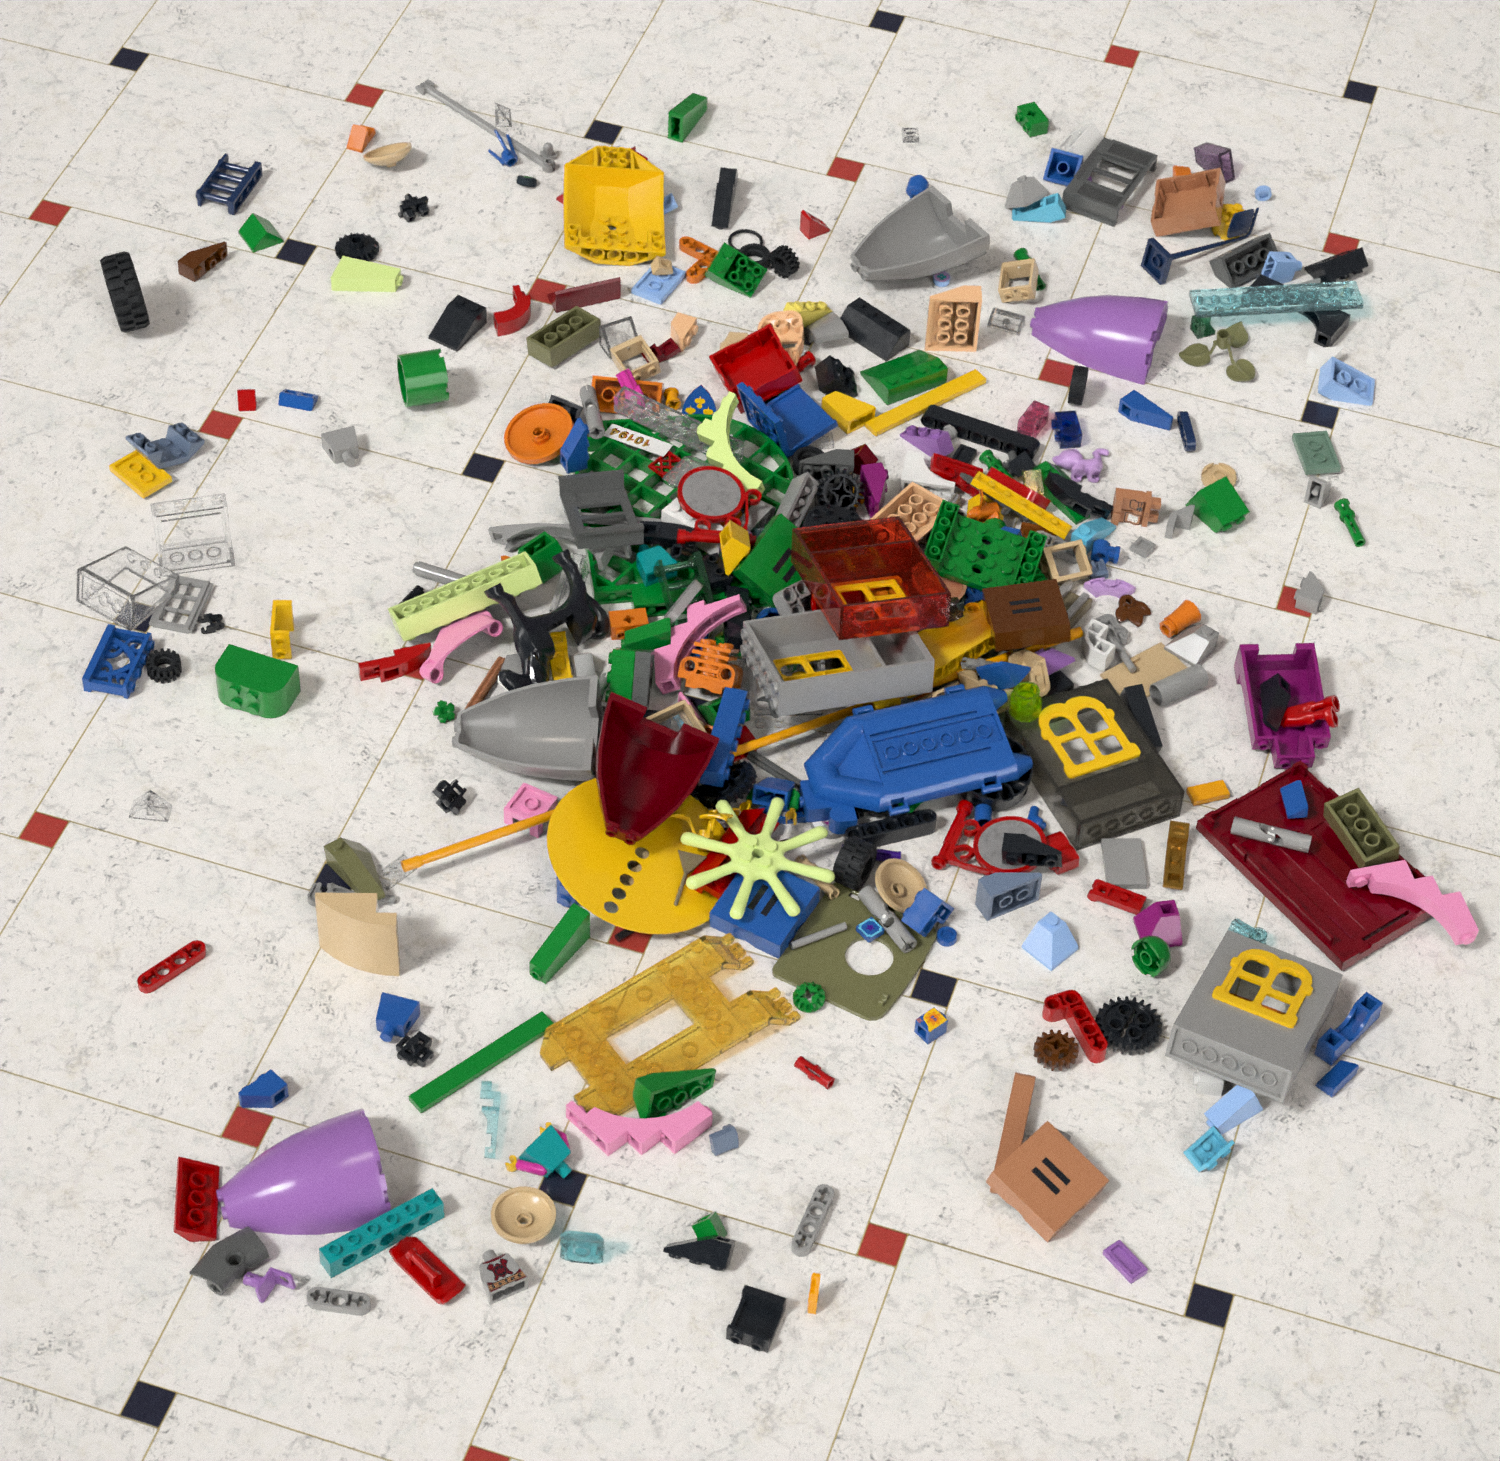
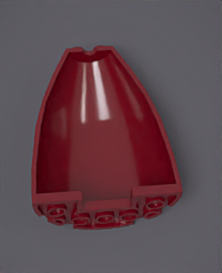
M611 692L601 724L596 754V783L599 804L606 828V835L620 839L628 845H635L637 841L643 839L666 821L691 794L708 766L720 738L683 723L678 732L644 718L643 716L647 710L646 706Z

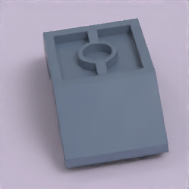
M183 422L169 425L166 438L150 441L142 433L128 435L125 438L137 452L158 469L188 462L205 442Z

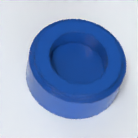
M948 926L941 927L937 931V942L945 947L952 946L956 943L957 932Z

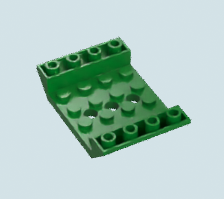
M942 500L922 557L936 575L981 591L983 588L1033 582L1047 539L1046 535L1032 530L1029 531L1027 538L959 515L957 513L960 505ZM982 540H988L991 544L986 545ZM977 554H983L986 558L981 559ZM978 568L981 573H975L972 569Z

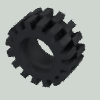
M787 245L777 247L768 256L770 260L768 262L772 264L771 269L774 268V273H778V276H782V278L790 277L800 268L798 266L800 262L797 261L799 258L795 256V252H792V248L788 249Z
M161 648L160 652L154 650V654L151 652L146 659L148 677L150 676V679H154L156 683L160 680L161 684H164V681L171 683V679L173 681L177 680L176 676L180 677V673H182L179 654H176L174 650L171 652L168 648L166 651H164V648ZM162 664H169V665H170V666L165 667V668H160V667H158L159 665H162Z

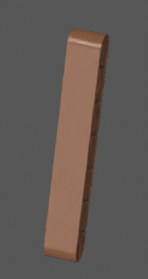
M1015 1072L994 1169L1022 1145L1036 1076ZM990 1187V1193H995V1194H997V1193Z

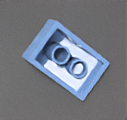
M1333 356L1320 368L1319 394L1334 401L1368 406L1373 404L1375 379Z

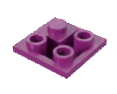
M1175 900L1154 902L1133 917L1139 939L1148 935L1158 936L1169 947L1182 946L1180 914Z

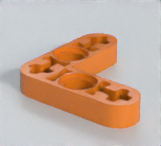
M685 236L679 240L680 251L698 260L686 271V281L691 284H697L706 277L704 273L717 250Z

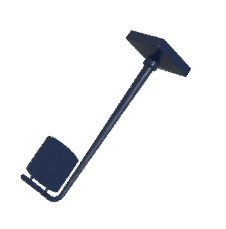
M1256 208L1255 213L1254 209H1249L1233 215L1228 228L1227 238L1246 234L1241 237L1170 254L1154 237L1149 238L1141 267L1160 285L1166 284L1172 260L1243 240L1250 236L1259 208Z

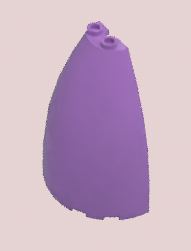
M1120 295L1080 297L1043 307H1036L1034 312L1035 318L1032 317L1030 328H1033L1032 336L1065 357L1108 375L1144 385L1152 363L1156 342L1160 340L1167 320L1168 301Z
M354 1110L292 1134L265 1150L243 1167L220 1189L216 1190L218 1202L223 1201L224 1204L221 1207L223 1220L228 1219L229 1227L243 1229L249 1226L255 1232L283 1235H321L352 1231L390 1211L391 1205L388 1199L385 1175L382 1173L379 1151L368 1117L365 1116L364 1110Z

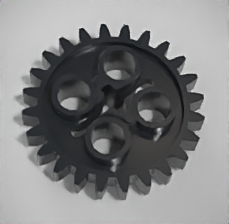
M740 760L736 763L733 762V766H729V779L725 780L723 787L701 784L699 786L700 790L696 792L699 801L705 807L707 806L708 809L711 807L716 809V803L719 800H726L730 804L731 802L737 803L738 798L743 799L742 795L749 794L748 789L754 788L752 784L757 782L755 780L757 778L756 771L750 762L747 763L746 760L743 762Z
M1118 996L1116 1002L1110 999L1109 1005L1104 1003L1103 1009L1099 1008L1095 1021L1108 1043L1107 1047L1114 1046V1052L1117 1049H1121L1122 1055L1125 1051H1128L1129 1055H1132L1133 1051L1140 1055L1141 1049L1148 1052L1149 1047L1154 1048L1155 1043L1159 1042V1037H1161L1162 1033L1161 1016L1156 1015L1157 1009L1150 1010L1151 1004L1145 1006L1143 999L1140 1002H1136V997L1131 1001L1128 996H1125V1000ZM1134 1014H1136V1015L1133 1017V1022L1130 1023L1132 1016H1133ZM1125 1028H1127L1126 1034L1124 1035V1037H1121L1124 1034Z

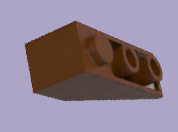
M224 241L188 252L177 261L179 274L196 282L228 256L227 242Z

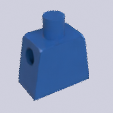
M382 992L376 1016L377 1031L381 1032L380 1038L385 1042H391L393 1036L403 1038L407 1035L420 1016V1002Z

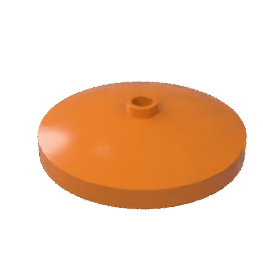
M552 403L532 405L520 411L509 422L504 434V443L509 454L515 460L525 464L544 463L560 455V449L574 424L569 413L559 405Z

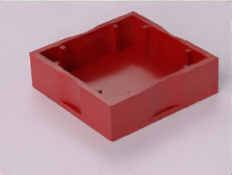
M771 324L709 356L716 373L728 393L730 391L736 394L739 401L737 408L740 414L745 411L737 389L739 383L743 382L747 387L750 386L755 395L760 396L765 402L803 381L796 365L788 352L783 348Z

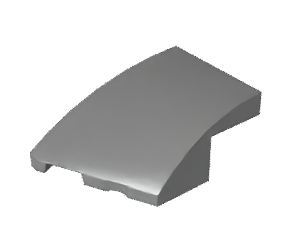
M834 312L828 313L804 329L809 343L847 338L849 335L843 321Z

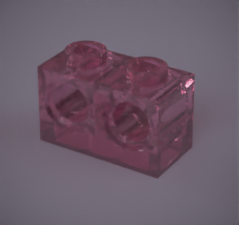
M1034 400L1018 420L1017 432L1036 438L1048 422L1050 406Z

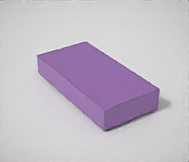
M1120 1239L1103 1250V1255L1130 1284L1147 1274L1148 1268Z

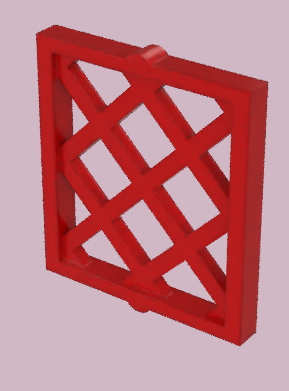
M668 451L664 457L660 456L649 464L648 468L673 484L690 471L692 466ZM662 462H669V466H663ZM671 462H678V466H671ZM678 468V472H672V469ZM663 469H669V472H663Z

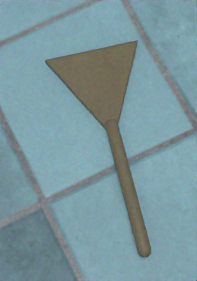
M678 850L684 874L674 902L675 906L678 905L687 875L707 858L706 856Z

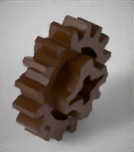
M1051 1029L1049 1034L1042 1032V1037L1037 1036L1033 1048L1034 1057H1038V1064L1044 1063L1043 1068L1050 1066L1051 1071H1054L1055 1067L1062 1071L1063 1066L1069 1069L1070 1064H1075L1076 1058H1078V1043H1074V1037L1068 1038V1032L1063 1035L1061 1030L1054 1033Z

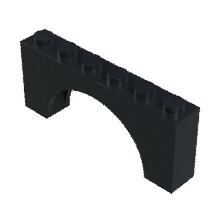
M1262 274L1241 295L1239 309L1252 315L1267 308H1285L1304 315L1316 328L1314 343L1322 347H1331L1348 328L1351 316L1344 311Z

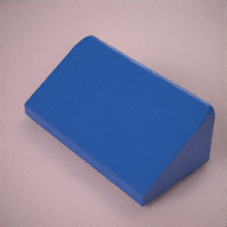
M284 389L279 393L278 404L280 406L312 411L318 400V395Z
M1301 780L1280 788L1287 818L1307 817L1308 804Z
M1340 1060L1315 1086L1332 1098L1357 1074L1359 1065Z

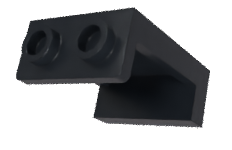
M744 1285L741 1301L731 1324L727 1326L726 1339L734 1344H743L751 1347L753 1350L768 1353L786 1309V1298Z

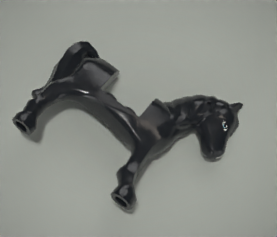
M568 549L552 557L553 561L562 567L570 587L567 600L554 611L528 617L521 612L514 595L505 592L501 583L484 591L488 598L498 602L509 615L514 628L513 640L515 648L521 659L523 674L515 673L509 669L500 670L498 673V683L506 692L531 684L549 681L550 669L548 665L555 655V645L548 631L566 623L577 646L589 639H603L609 632L610 621L608 615L601 605L587 593L583 576L578 570V564L572 560Z

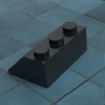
M1363 247L1344 251L1304 268L1314 279L1320 278V284L1326 283V285L1335 283L1337 278L1343 280L1350 277V273L1355 275L1363 272V268L1368 267Z

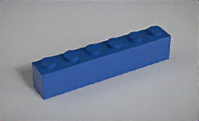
M725 687L711 735L720 739L708 766L700 778L701 784L723 787L725 780L729 779V766H733L734 762L733 752H737L738 748L737 738H741L742 734L741 724H745L746 721L745 710L748 711L750 707V699H747L748 691Z

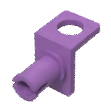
M272 1267L269 1268L264 1277L248 1271L247 1275L243 1278L244 1285L256 1288L255 1292L261 1303H264L276 1284L293 1290L296 1288L291 1274ZM280 1276L286 1278L288 1282L282 1280Z

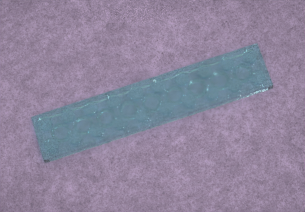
M1356 281L1190 290L1189 292L1196 318L1363 309L1364 306Z

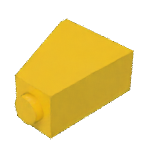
M835 391L822 397L821 408L833 420L837 421L838 427L846 434L865 426L866 421L875 418L876 408L873 405Z

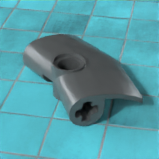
M247 1226L215 1243L192 1268L190 1275L205 1279L210 1290L217 1295H223L235 1279L245 1275L246 1268L253 1267L269 1258V1253L256 1233Z

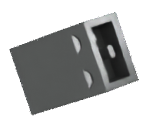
M835 449L800 460L799 476L808 472L819 483V479L826 480L823 477L824 473L830 476L829 470L831 469L836 474V468H840V473L846 468V475H848L850 471H854V450ZM840 477L832 479L829 483H838Z

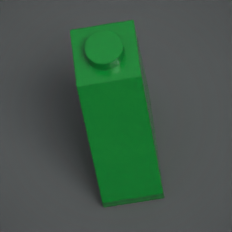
M664 618L625 631L624 639H621V648L654 650L670 645V618Z

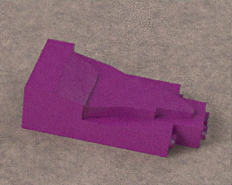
M1296 643L1293 654L1258 655L1259 644H1240L1234 663L1236 684H1241L1252 750L1271 749L1274 768L1289 769L1300 760L1309 768H1312L1315 760L1314 748H1328L1331 739L1330 729L1326 721L1316 720L1311 725L1283 728L1279 726L1278 731L1274 732L1270 727H1266L1262 721L1260 684L1279 673L1290 683L1291 698L1287 708L1309 701L1318 702L1323 700L1324 695L1315 644Z

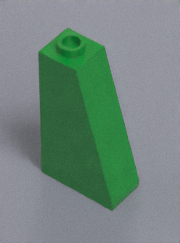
M692 93L668 112V139L681 143L684 142L707 111V97Z
M575 903L571 905L529 962L530 975L535 980H540L547 984L590 938L589 911Z

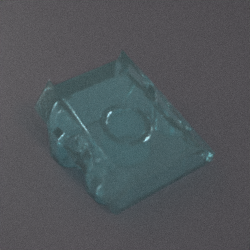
M567 1230L560 1234V1257L562 1259L584 1264L603 1262L605 1253L604 1239L598 1233Z

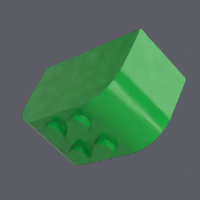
M228 644L215 664L218 698L224 705L236 710L245 711L263 718H278L288 712L301 692L299 667L289 662Z

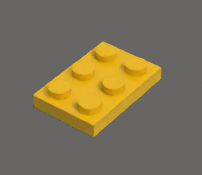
M136 450L109 465L110 471L143 499L172 482V476L163 469L156 468Z

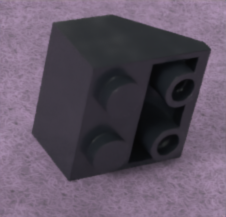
M829 355L815 366L819 391L825 395L837 391L853 398L858 396L853 370L843 365L839 359Z

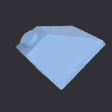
M1049 912L1036 923L1022 944V948L1050 971L1079 949L1066 922L1053 912Z

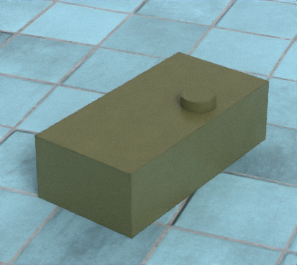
M578 306L573 307L526 337L528 355L553 368L602 336L600 318Z
M1359 787L1324 803V818L1359 868L1391 863L1399 859V844Z

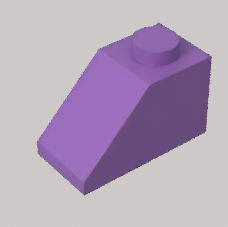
M1042 648L1035 652V654L1045 658L1048 675L1076 661L1074 657L1053 648L1047 651Z

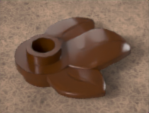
M1130 595L1120 597L1118 601L1119 607L1115 611L1118 622L1128 619L1137 627L1141 626L1144 616L1151 615L1150 608L1144 602L1136 601Z

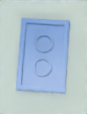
M672 266L673 274L653 275L650 267L633 286L631 293L661 305L686 277V271Z

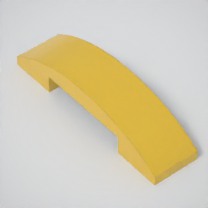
M565 631L549 632L555 645V655L550 661L553 681L573 678Z

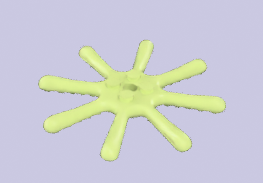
M775 797L771 801L762 832L752 835L746 832L728 801L719 800L716 803L717 811L719 813L733 814V818H729L726 823L738 837V842L727 844L692 832L683 833L680 840L682 844L728 855L731 861L714 869L690 876L686 880V886L694 890L732 873L741 874L744 880L730 910V916L733 919H741L744 915L753 883L756 880H765L771 886L787 914L791 917L797 916L800 913V907L778 879L777 873L785 870L825 883L833 882L835 879L833 871L791 861L784 857L785 852L826 838L828 830L824 826H817L785 841L773 840L771 835L785 805L782 798Z

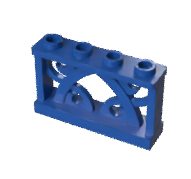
M108 624L82 677L84 691L92 692L94 690L124 696V698L128 699L131 692L133 693L135 690L137 679H140L142 675V668L146 665V659L150 651L154 650L155 641L152 640V633L147 632L145 634L119 629L115 625ZM133 642L142 644L140 649L135 648L138 644H132L130 647L129 645ZM124 653L130 663L113 670L111 663L107 659L118 657ZM103 667H107L109 669V672H107L106 669L102 670ZM116 678V682L119 684L112 683V679ZM125 679L124 683L121 685L120 680Z

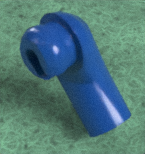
M1031 806L1027 819L1036 823L1043 831L1046 828V822L1038 816L1040 809L1037 806Z

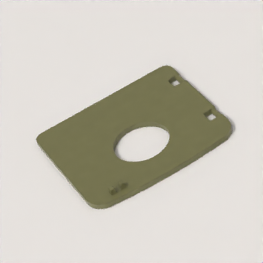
M834 882L833 885L840 890L838 897L831 900L825 894L792 941L842 922L846 923L847 930L793 950L789 944L773 966L772 974L775 978L796 988L797 985L800 986L804 981L807 983L814 981L815 984L821 985L825 991L826 1002L862 1019L876 1021L886 1015L919 971L936 940V929L933 926L928 935L924 937L902 922L917 941L915 948L908 953H903L884 930V934L876 938L875 941L889 948L893 955L892 965L885 972L877 975L860 974L847 964L845 953L852 944L865 940L856 931L857 925L870 917L878 923L880 919L873 916L860 899L858 901L850 897L851 894L858 896L860 891H855ZM888 906L889 910L901 921L903 913Z

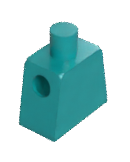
M643 544L638 548L639 553H637L636 566L645 587L677 576V561L672 559L670 554L661 546L649 548L647 544Z

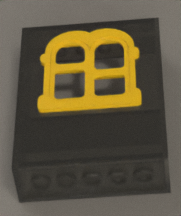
M1108 678L1005 711L1003 729L1006 736H1010L1022 744L1027 751V755L1031 757L1033 762L1031 782L1076 851L1099 844L1102 838H1117L1180 817L1185 793L1184 789ZM1096 710L1109 728L1089 734L1079 721L1077 715ZM1068 719L1076 729L1073 732L1056 736L1050 729L1049 724ZM1115 736L1123 750L1109 755H1102L1094 741ZM1082 738L1095 759L1076 765L1072 762L1061 744Z

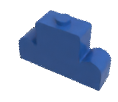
M809 780L800 781L799 808H803L806 822L829 820L828 828L834 834H845L848 827L857 825V816L853 806L815 798Z

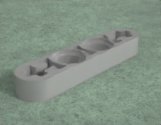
M822 1184L815 1189L792 1240L791 1249L794 1255L805 1257L810 1253L833 1202L834 1190L831 1186ZM827 1193V1195L823 1199V1203L820 1202L821 1195ZM818 1208L823 1213L816 1216L811 1213V1210ZM806 1225H811L815 1230L813 1232H806L803 1228ZM803 1238H804V1239H805V1246H803L802 1248H799L798 1246L801 1245L802 1240H803Z

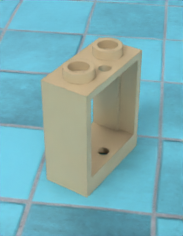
M1035 258L1002 263L998 286L1002 303L1035 299L1039 273ZM1030 276L1029 285L1008 287L1009 279Z
M641 335L610 348L612 361L620 372L626 370L622 363L623 361L640 353L645 355L649 363L631 371L635 380L643 381L661 373L658 359Z
M1082 539L1043 548L1039 565L1042 573H1044L1045 578L1048 580L1057 579L1058 585L1068 580H1072V582L1083 580L1093 574L1092 565L1088 561L1086 547L1083 545ZM1073 548L1080 572L1059 577L1052 553Z

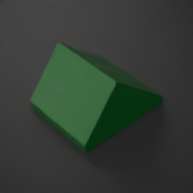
M254 213L249 216L238 231L253 253L284 242L269 220Z

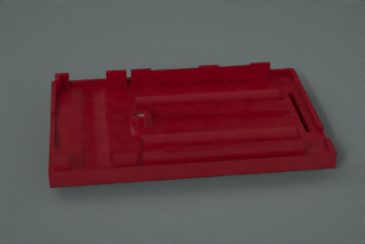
M1300 760L1289 769L1262 783L1259 787L1240 798H1236L1217 810H1212L1205 814L1203 818L1197 820L1196 830L1343 971L1432 916L1420 907L1403 899L1371 893L1368 885L1348 887L1346 880L1350 870L1359 869V867L1323 816L1324 803L1339 797V795L1330 787H1325L1308 771L1309 767ZM1301 780L1308 804L1307 817L1288 819L1280 788ZM1234 817L1310 835L1312 840L1309 851L1305 853L1268 842L1230 834ZM1399 854V859H1397V860H1395V861H1393V862L1401 861V860H1405V859ZM1406 860L1414 879L1425 877Z

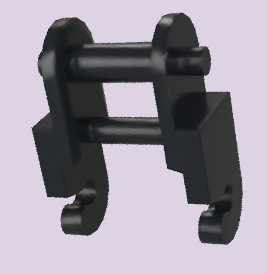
M204 614V619L201 616L198 617L200 623H210L206 627L207 630L204 627L201 628L202 634L215 633L216 630H221L225 627V624L221 622L223 619L221 614Z

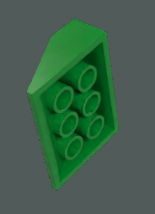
M917 350L860 371V374L888 406L947 383L948 367L939 357L922 350Z

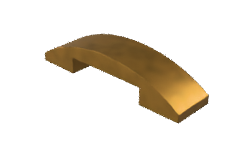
M1170 820L1163 874V887L1183 890L1190 823Z

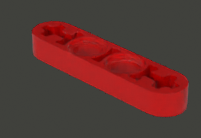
M194 940L142 973L137 979L140 992L147 994L157 990L201 961L206 956L204 942ZM180 958L186 960L183 964L175 963ZM162 969H166L169 971V973L166 975L158 974V972Z

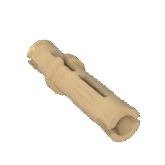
M801 854V857L797 856L795 862L818 867L810 862L804 854ZM810 878L831 900L837 898L840 894V890L832 883H825Z

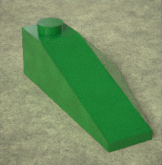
M1044 461L1032 468L1030 483L1047 499L1051 500V503L1077 525L1090 518V515L1088 518H1085L1062 504L1043 483L1049 471L1058 473L1062 477L1071 480L1064 471L1048 461Z
M714 1068L658 1072L636 1078L632 1096L639 1117L656 1118L666 1116V1113L672 1109L677 1111L682 1107L684 1101L689 1098L694 1100L713 1087L716 1070Z

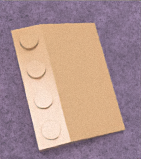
M964 285L930 296L925 351L976 352L982 306L981 286Z
M912 481L868 521L873 539L875 541L880 540L881 543L886 545L913 548L932 531L941 502L944 499Z

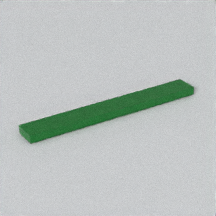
M543 1011L539 1012L408 1096L409 1101L420 1113H423L553 1030L555 1024Z

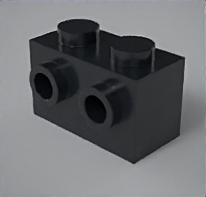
M718 552L697 558V573L709 595L725 592L726 586H731L733 576L732 574L726 575L723 559H721Z

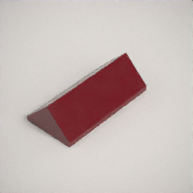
M617 277L555 291L547 295L556 313L568 311L575 306L581 308L621 299V279Z

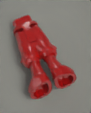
M1330 695L1318 702L1309 701L1288 707L1280 726L1283 728L1311 725L1316 720H1325L1329 727H1338L1339 721L1336 712L1340 711L1339 700L1336 695Z

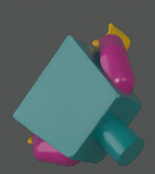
M546 1122V1129L541 1126L539 1127L540 1136L518 1157V1161L516 1156H509L511 1163L505 1162L506 1169L509 1172L520 1170L546 1178L555 1170L564 1179L572 1171L564 1162L571 1153L567 1135L554 1128L551 1122Z

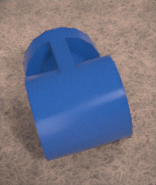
M1098 539L1093 542L1092 561L1098 562L1100 559H1103L1105 564L1108 561L1114 564L1118 563L1120 546L1113 547L1104 539Z

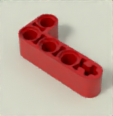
M992 466L987 473V476L1044 510L1047 509L1051 500Z
M1066 990L1046 997L1042 1011L1044 1020L1047 1022H1057L1066 1019L1088 1060L1096 1064L1103 1062L1108 1043L1081 995L1075 990Z

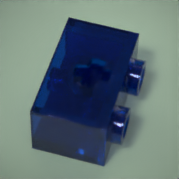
M1076 411L1055 412L1054 419L1051 420L1052 430H1055V442H1058L1059 448H1081L1082 431Z

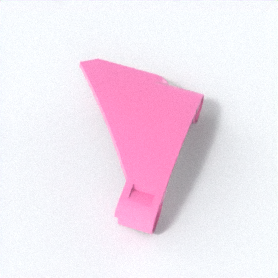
M484 609L480 612H473L466 618L454 620L447 626H443L428 659L420 667L421 676L432 683H439L444 676V661L454 649L480 631L492 637L499 636L503 630L502 623L492 618L491 614Z

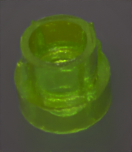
M1021 682L1014 686L1011 692L1009 713L1016 720L1030 722L1036 720L1041 714L1042 698L1039 695L1040 689L1034 682Z

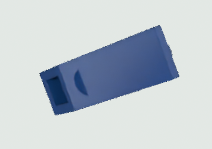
M1136 390L1131 391L1120 399L1118 412L1130 421L1168 431L1171 430L1173 416Z
M577 418L560 449V463L567 474L587 469V461L589 460L587 434H589V428L587 424L583 423L581 418Z

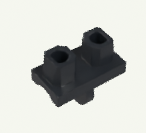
M409 193L406 194L405 200L401 201L402 205L399 206V218L404 217L407 222H411L416 218L415 212H419L421 217L427 216L430 211L427 205L429 200L427 196L417 198V196L412 197Z

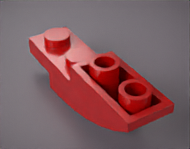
M431 643L393 650L394 656L358 663L360 681L380 678L381 683L415 671L428 659L431 653Z

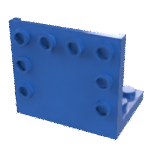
M743 382L737 385L748 422L772 439L787 458L794 455V452L799 448L808 446L838 426L837 421L833 420L799 384L767 404H764L760 396L755 395L750 386L747 387Z

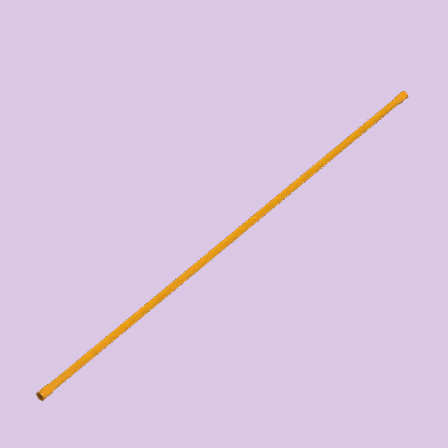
M1081 627L1070 629L1071 641L1083 637ZM1061 643L1033 645L1025 649L1035 653L1042 648L1047 649ZM1011 652L986 659V661L1008 662ZM960 668L934 684L933 688L957 680V673L965 669ZM853 705L738 745L737 752H733L734 757L845 719L848 716H853L852 709L859 706ZM554 809L429 853L402 860V869L404 872H407L427 863L550 821Z

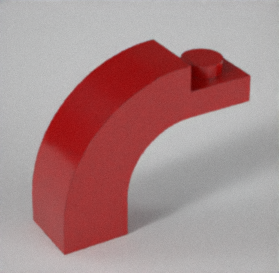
M519 285L512 286L515 305L505 311L493 312L494 328L497 336L515 333L521 330L530 320L531 297L530 295H525V292L521 291Z

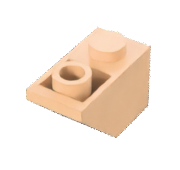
M677 312L671 322V337L681 352H683L685 347L690 345L693 335H696L698 332L697 318Z

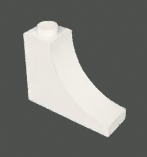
M906 450L900 492L913 481L940 498L949 499L955 491V482L942 479L931 472L925 463L924 453Z

